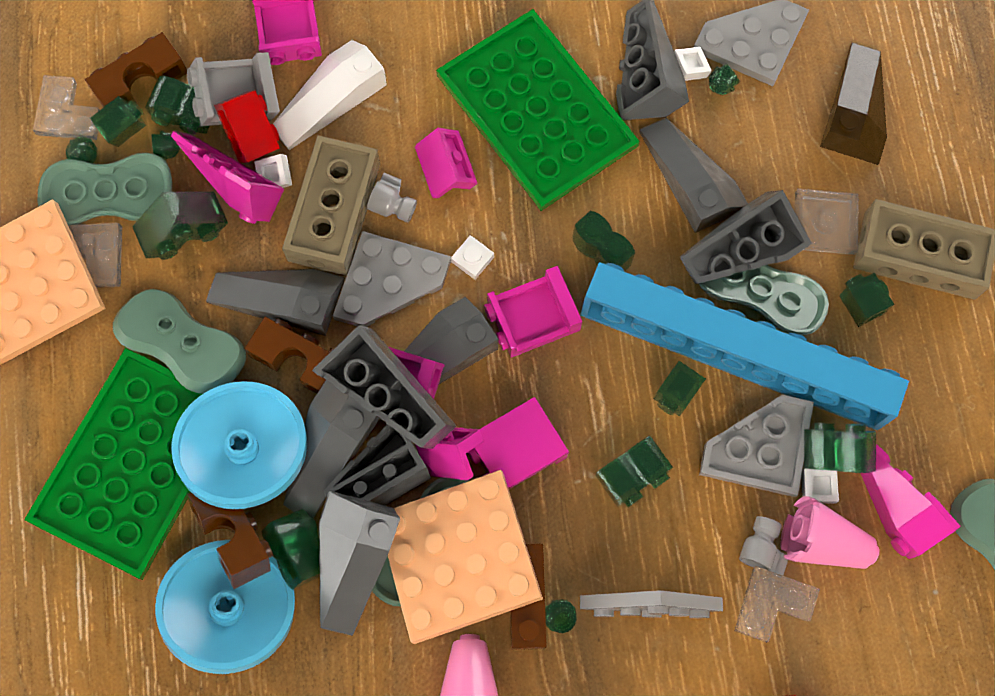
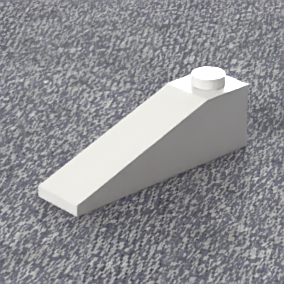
M354 40L349 41L329 54L273 123L278 131L280 140L288 150H291L385 87L387 84L384 67L367 46Z

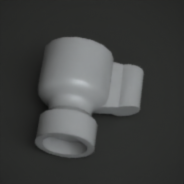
M383 173L380 182L378 181L372 190L367 210L384 217L395 214L398 219L409 223L414 214L417 200L408 196L400 197L401 179Z
M757 516L753 526L755 534L746 538L739 560L750 567L767 571L773 576L783 578L788 560L784 558L786 554L777 549L773 543L774 539L779 536L782 525L770 518Z

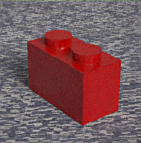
M256 90L247 91L214 105L238 162L247 163L280 149L277 142L279 141L278 131L272 123H269L265 114L267 112L266 103L260 94L257 95Z

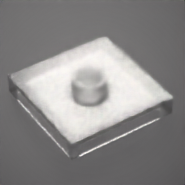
M810 189L796 190L795 213L812 242L804 250L853 255L857 253L859 194Z

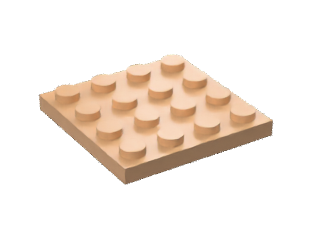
M53 199L0 227L1 365L106 309L60 206Z
M501 470L394 508L400 517V521L388 553V559L411 643L417 644L543 600L505 476Z

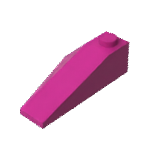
M173 131L171 137L224 201L230 207L240 212L238 216L241 219L252 224H256L257 221L270 222L284 188L192 134Z
M860 428L845 438L886 534L892 539L891 545L901 556H906L908 559L920 556L961 527L929 491L922 495L911 482L913 477L906 470L902 472L900 469L893 468L890 465L889 455Z

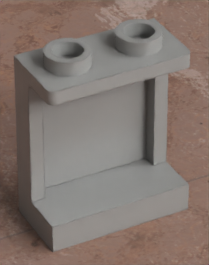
M268 52L256 53L252 59L203 62L202 57L194 59L190 68L187 69L188 83L190 87L194 86L196 97L193 98V110L195 116L200 118L201 126L222 124L214 105L252 90H256L257 95L260 94L263 97L267 106L265 114L268 120H272L280 112Z

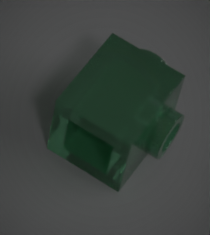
M120 96L116 97L90 118L105 140L116 147L122 145L146 126L141 118L144 113L133 100L127 101Z
M875 273L866 277L859 274L845 283L847 287L839 295L858 327L884 315L895 305L889 296L887 285L878 279Z
M678 361L653 399L658 402L657 406L669 415L675 413L680 417L706 378L681 361Z

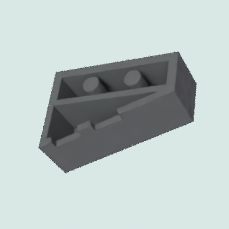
M387 424L375 438L372 437L368 441L367 447L354 461L351 460L323 492L326 497L329 491L386 506L430 480L431 477L412 442Z

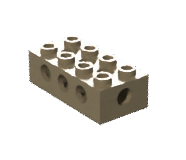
M317 135L282 247L288 262L347 276L367 212V204L380 168L378 149ZM332 204H337V205L334 206V207H328V206H330V205H332ZM323 232H329L327 235L319 236Z
M875 199L864 213L853 268L975 300L990 287L995 259V229Z

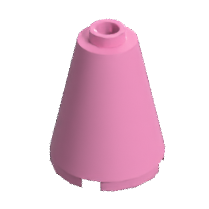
M803 496L793 505L798 507V510L794 516L788 514L781 534V550L787 551V555H784L785 559L793 562L866 569L877 561L879 547L874 537L815 498Z
M464 634L460 636V640L453 642L440 696H498L487 643L480 640L479 635Z

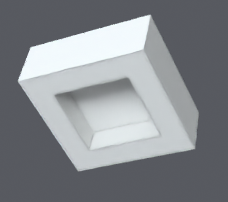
M701 47L674 51L685 81L707 78L712 70Z
M278 154L254 161L258 174L282 188L292 185L287 155Z
M470 235L451 257V262L476 280L494 258V252Z
M837 469L802 470L803 496L815 498L823 504H836L839 502Z

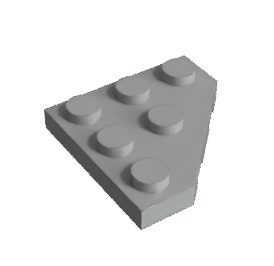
M775 0L705 22L694 47H701L706 58L770 86H774L809 9L788 0Z
M362 231L333 314L334 320L354 326L362 325L368 327L375 323V320L389 313L393 314L415 303V300L429 293L433 294L441 290L451 264V256Z
M781 395L758 411L737 422L726 431L713 437L705 443L699 475L796 497L799 491L814 402Z
M661 590L580 595V609L594 610V617H614V611H620L622 616H640L642 613L644 618H661L662 615L669 614V616L674 617L689 616V618L702 619L710 618V612L723 611V598Z

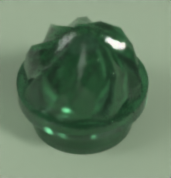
M726 63L722 67H715L709 76L710 90L720 95L733 92L735 90L734 87L740 83L735 72Z
M163 130L160 131V134H151L153 154L166 161L176 157L180 147L171 137L172 134L166 133Z
M78 136L69 141L66 148L67 159L94 163L97 158V147L91 139Z
M564 599L552 600L549 605L545 606L546 626L551 631L566 633L573 629L576 624L577 613L571 602Z

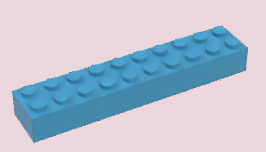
M599 262L586 293L580 315L784 395L812 401L815 407L877 431L898 417L909 380L901 378L900 374L894 370L877 369L870 366L865 359L838 354V351L831 346H817L809 343L802 335L783 333L776 330L774 325L765 321L754 322L745 318V315L737 310L728 309L726 311L715 307V304L708 299H694L686 296L679 288L660 286L655 284L650 277L641 274L634 276L626 273L622 267L613 263H606L605 265Z

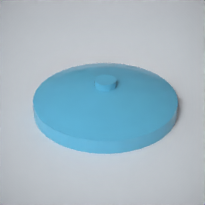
M232 382L205 392L195 399L183 412L175 427L172 438L173 463L187 489L200 500L226 509L255 507L280 495L292 484L299 474L307 453L306 428L295 404L279 390L257 382Z
M230 540L203 544L179 558L170 567L161 581L155 604L158 629L169 651L189 667L213 674H230L244 671L269 658L287 637L295 610L294 589L290 576L274 555L269 558L271 571L236 589H233L219 562L216 549Z

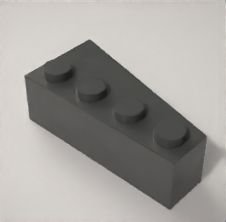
M359 325L312 370L320 377L332 383L338 390L359 402L369 412L383 419L386 424L420 448L433 449L456 427L455 423L371 328Z

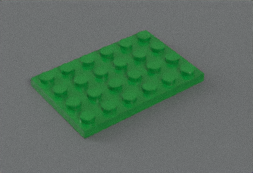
M534 9L436 70L437 77L540 211L639 146L640 141Z
M125 348L24 520L143 580L187 502V494L191 493L175 469L172 459V438L175 427L183 412L202 394L190 391L182 386L170 369Z

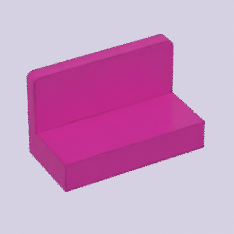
M436 128L415 145L432 198H440L452 188L470 190L478 184L458 130Z
M454 428L433 449L420 448L416 444L415 446L430 476L470 480L474 475L466 453L484 440L480 429Z

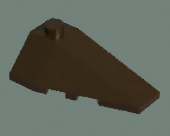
M852 43L820 147L878 165L887 139L881 51Z

